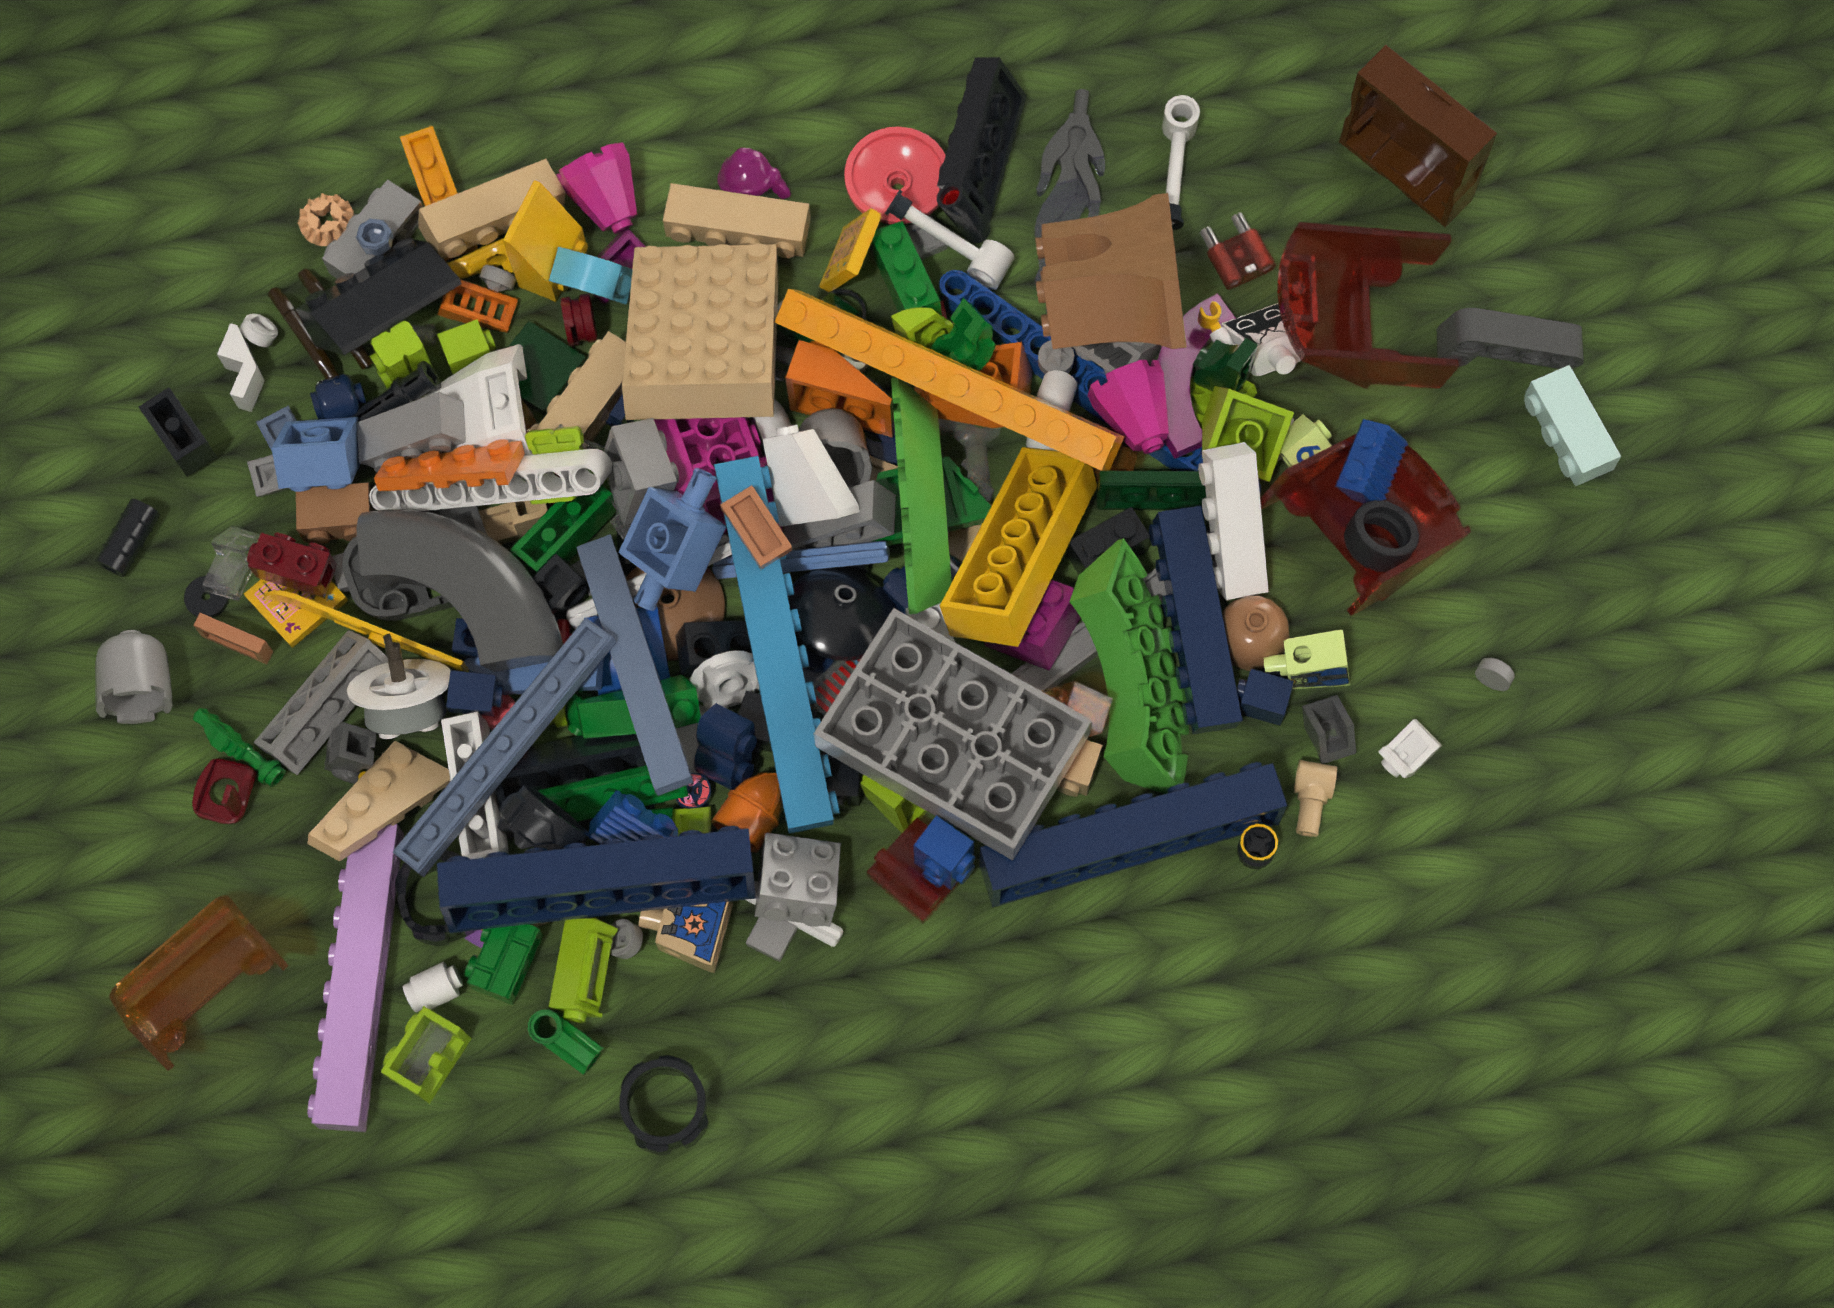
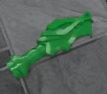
M199 708L194 713L193 720L203 726L211 746L219 752L224 751L228 756H233L237 761L243 759L245 762H248L251 767L258 770V781L263 785L267 784L270 787H274L282 780L286 770L282 768L281 762L277 759L268 761L263 758L262 755L253 750V745L242 740L241 734L234 732L231 726L221 722L218 715L211 714L204 708Z

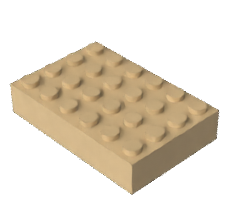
M776 244L647 246L634 248L622 378L626 420H645L650 418L774 417L777 323H775L778 310L779 282Z

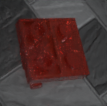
M917 817L887 850L882 848L875 855L874 860L876 862L867 871V876L924 924L960 883L957 881L951 890L945 885L938 888L927 881L922 875L924 870L914 864L913 845L928 827Z

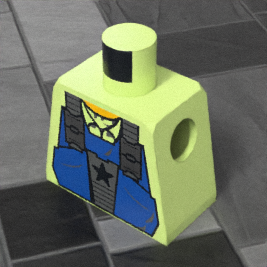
M1343 629L1284 640L1285 654L1263 658L1265 673L1278 677L1288 676V680L1294 681L1292 689L1350 685Z

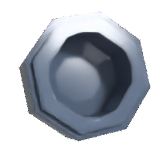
M370 218L359 225L356 239L366 254L379 256L391 249L394 236L384 220Z

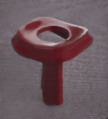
M212 759L202 771L196 783L192 799L193 812L199 818L221 824L232 825L238 823L244 816L257 774L255 769L233 761ZM222 779L235 781L239 791L237 792L235 786L227 784L221 802L222 805H218L211 800V788L217 781Z

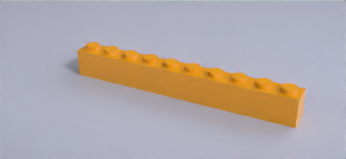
M787 290L775 319V323L1101 471H1109L1123 442L1124 436L802 291Z

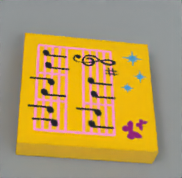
M870 208L843 227L819 288L830 292L858 275L880 222L881 213Z
M262 579L244 593L247 600L291 648L296 646L327 618L291 604L265 600V593L272 590L287 591L338 610L348 602L346 596L332 581L325 598Z

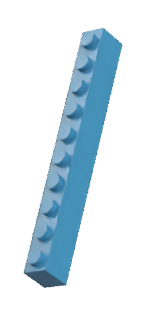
M758 456L714 464L721 504L752 485L777 524L779 523L775 501L768 502L765 490L772 488L768 466L761 467ZM724 514L788 832L790 834L833 825V814L839 813V807L835 791L828 792L825 778L832 776L828 755H820L819 749L815 747L813 733L821 720L820 717L812 718L810 704L817 702L813 682H805L802 668L809 667L805 645H797L795 632L801 631L799 614L797 609L790 610L787 597L794 595L790 573H782L780 560L787 559L786 555L760 570Z

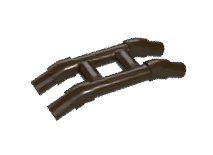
M303 269L299 272L298 278L309 294L320 290L326 291L309 269ZM278 287L270 289L268 297L288 323L324 378L328 379L339 376L324 349L314 345L298 312L286 295ZM363 344L350 351L362 370L373 364Z

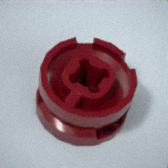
M581 294L579 299L573 300L570 297L561 298L562 315L569 347L579 345L580 341L585 340L588 343H594L598 337L590 294Z

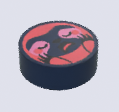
M691 772L694 783L687 785L689 796L678 798L676 802L681 808L706 807L712 798L711 785L705 776Z

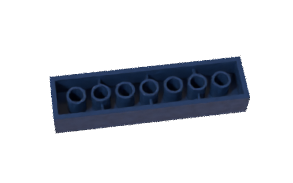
M1261 762L1251 763L1240 768V773L1226 776L1224 772L1216 773L1206 777L1203 780L1204 783L1192 787L1189 786V783L1178 784L1169 788L1167 794L1153 797L1152 793L1143 794L1131 800L1132 804L1117 808L1116 804L1105 805L1094 811L1095 814L1081 818L1079 814L1070 815L1058 821L1059 825L1044 829L1043 825H1036L1031 830L1014 860L1007 858L987 845L980 847L979 866L992 908L1242 836L1244 830L1254 824H1264L1268 827L1279 825L1287 808V803L1273 763L1262 766Z
M737 826L722 827L718 832L711 833L689 830L680 833L679 836L666 838L656 834L647 835L639 841L625 842L622 839H610L604 841L602 845L594 846L572 843L564 846L563 849L549 851L545 848L537 847L530 848L522 854L513 855L505 852H493L487 854L486 858L477 859L456 856L449 858L447 862L437 863L439 907L450 933L756 898L749 829H740Z

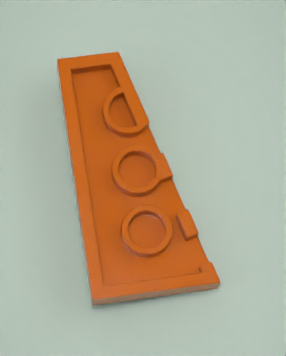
M501 439L483 447L474 448L472 445H464L454 449L452 452L439 454L438 451H428L416 458L410 459L396 456L384 461L374 480L378 491L415 490L422 488L427 482H432L436 488H449L459 480H466L468 487L482 486L484 479H495L497 485H509L525 455L521 440L508 442L506 439Z

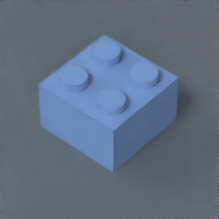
M357 417L285 422L272 446L278 488H290L292 491L301 492L309 490L313 486H327L328 489H340L348 484H352L361 464L359 463Z

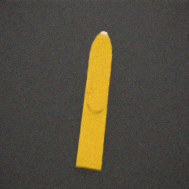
M272 590L265 593V600L291 604L330 619L336 624L361 634L369 635L368 639L380 647L385 648L383 637L390 633L392 642L400 643L401 648L429 660L440 662L454 670L469 672V668L462 660L300 595L282 590Z

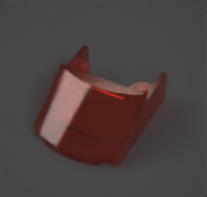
M1299 222L1291 234L1281 257L1277 280V294L1285 332L1300 360L1365 389H1368L1371 384L1441 388L1459 368L1457 359L1405 356L1390 349L1372 348L1369 286L1389 287L1395 284L1401 276L1402 263L1433 265L1451 243V235Z
M1356 434L1287 468L1260 498L1261 509L1281 500L1291 514L1300 517H1310L1355 569L1356 573L1353 576V581L1360 596L1346 610L1351 616L1379 600L1382 602L1471 533L1469 525L1463 528L1456 514L1461 508L1446 484L1411 447L1406 446L1404 447L1406 452L1401 454L1403 459L1399 460L1400 465L1396 467L1397 472L1393 474L1395 479L1390 481L1392 485L1388 487L1389 492L1385 494L1386 499L1383 501H1388L1401 507L1411 516L1417 525L1419 533L1417 547L1407 561L1387 572L1371 570L1356 561L1346 548L1344 533L1346 525L1356 510L1364 503L1350 499V497L1335 487ZM1364 524L1365 531L1377 544L1386 548H1399L1394 536L1385 528L1374 524Z

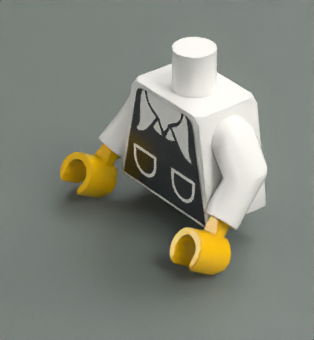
M1295 273L1296 286L1287 287L1284 283V277H1281V294L1286 299H1289L1290 303L1288 304L1282 301L1224 322L1221 327L1219 323L1221 307L1213 301L1210 305V311L1213 316L1206 315L1203 308L1200 307L1198 323L1201 327L1212 331L1210 337L1213 343L1217 339L1225 344L1237 345L1242 343L1245 338L1256 343L1258 347L1250 371L1254 376H1262L1273 371H1277L1280 374H1288L1294 369L1296 363L1300 362L1303 358L1301 348L1307 344L1311 330L1305 301L1300 300L1299 297L1302 292V278L1298 273Z

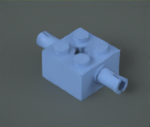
M695 468L683 495L678 491L648 487L618 552L646 573L638 593L633 599L634 603H638V606L654 611L664 588L696 592L726 528V525L706 512L703 507L711 487L717 479L711 473Z

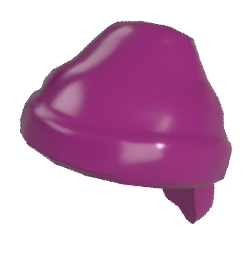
M751 148L737 149L723 162L718 174L717 183L721 191L760 196L771 188L781 199H787L791 196L787 184L781 178L779 170L773 168L761 152Z

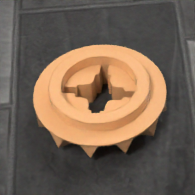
M321 193L320 197L314 200L308 198L307 205L304 209H300L298 225L302 235L310 243L318 246H328L332 241L338 240L343 234L347 223L354 216V212L349 202L341 199L337 194L327 196ZM327 212H330L334 220L326 221L321 226V222L316 216H325Z

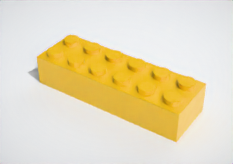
M1021 448L940 604L950 636L1015 647L1019 646L1097 488L1092 466L1058 451Z

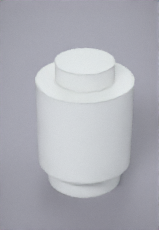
M441 962L410 977V982L403 985V990L411 1008L417 1013L421 1011L423 1006L432 1010L460 996L458 988L463 986V981L454 965L448 967L445 962Z

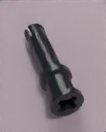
M422 361L418 363L416 370L404 378H395L390 389L359 408L358 412L351 417H358L359 422L416 401L431 390H439L442 387L440 378L429 363Z

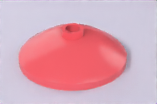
M888 127L877 130L860 140L848 156L844 174L847 193L852 203L860 212L864 213L872 208L881 213V223L894 224L903 221L904 224L912 223L904 217L900 220L891 213L888 216L885 214L899 191L893 189L892 186L895 184L903 185L904 187L900 189L903 191L901 195L912 201L911 205L927 216L930 215L939 206L937 194L940 189L937 183L939 180V169L941 164L944 163L946 155L934 139L921 131L907 127Z

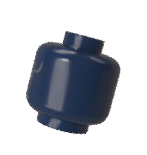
M346 374L317 382L315 392L310 393L318 419L348 418L358 412L361 404L367 403L361 383L354 384L351 377Z

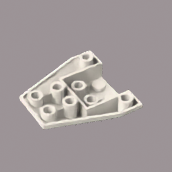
M520 344L486 353L442 381V387L439 390H431L418 398L421 399L441 392L463 401L466 442L451 447L449 452L464 445H472L474 448L487 446L496 440L506 439L508 442L521 440L525 455H533L532 451L528 449L525 439L526 430L518 382L527 379L523 348Z

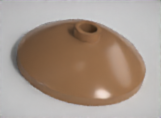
M636 567L627 575L626 579L628 581L645 572ZM708 568L696 592L664 588L657 602L667 660H678L675 635L684 623L724 621V593L718 579ZM665 595H673L675 597L674 601L669 604L663 603L662 598ZM635 603L636 608H642L638 606V603ZM698 647L694 648L696 654L703 650Z

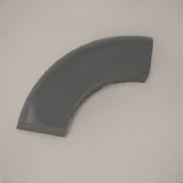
M379 510L363 512L358 517L356 530L361 577L376 585L390 583L424 586L441 594L455 607L466 622L476 644L480 665L493 672L547 663L562 647L563 642L558 624L543 596V591L535 583L522 563L491 537L463 522L435 513L414 510Z

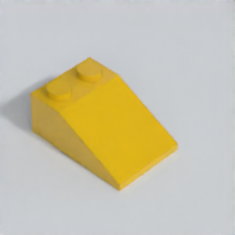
M534 180L503 239V243L518 287L557 302L561 292H566L569 288L549 281L558 246L586 254L588 243H586L583 229L541 182Z

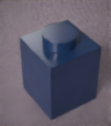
M1250 669L1247 680L1240 679L1237 687L1238 700L1241 702V715L1281 726L1294 681Z
M450 670L446 704L448 711L462 714L478 712L483 716L494 717L495 707H502L504 685H498L497 676Z

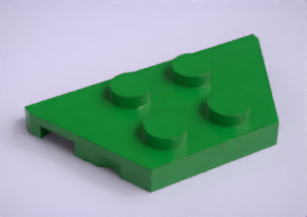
M949 456L942 458L948 532L982 524L991 505L979 493L978 487L961 474L960 468ZM897 468L879 472L876 482L896 495L894 534L874 540L886 541L888 546L903 543Z

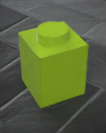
M478 319L437 334L453 374L486 353L497 349L490 330L482 331Z

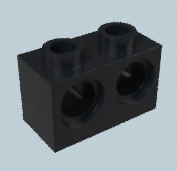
M555 554L533 577L535 583L543 591V596L552 614H554L556 622L558 619H563L566 616L567 610L575 607L590 591L587 580L558 554Z
M746 621L687 622L681 626L675 635L680 675L684 677H691L694 670L702 662L714 655L731 651L730 646H735L741 651L752 653ZM694 648L703 649L707 653L708 658L699 657L695 653Z

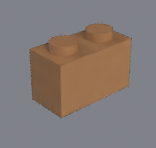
M369 483L348 484L340 489H328L327 486L312 487L306 491L296 492V530L303 541L324 545L329 543L330 540L345 539L350 542L357 536L356 527L360 514L376 511L369 499L371 491Z

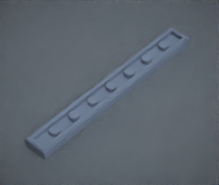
M610 534L577 546L576 548L602 629L617 641L609 651L657 796L694 783L614 540Z
M585 618L393 850V853L424 877L617 641L588 618Z

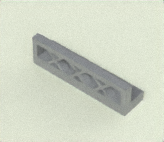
M348 630L253 743L281 762L290 772L298 775L329 738L332 730L340 725L355 707V704L349 700L347 695L349 683L362 672L388 663L387 656L369 639Z

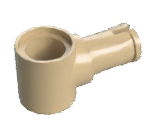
M1299 760L1294 785V793H1298L1297 799L1300 801L1297 834L1308 837L1318 836L1323 805H1326L1328 799L1333 797L1337 766Z

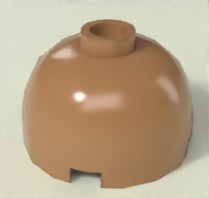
M1250 595L1232 601L1223 610L1222 617L1231 664L1246 671H1250V669L1263 670L1265 669L1263 658L1284 654V640L1290 637L1289 623L1283 609L1273 600L1260 595Z

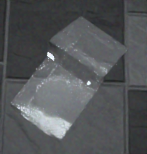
M231 526L212 539L211 544L216 552V556L202 584L205 592L235 601L240 600L252 573L247 562L248 552L251 545L258 542L260 534Z

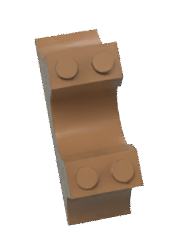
M1168 193L1156 194L1134 206L1099 216L1042 224V237L1036 238L1038 259H1045L1046 266L1042 267L1041 281H1036L1038 302L1046 303L1047 314L1041 315L1044 337L1051 336L1053 349L1109 342L1151 343L1170 349L1187 347Z

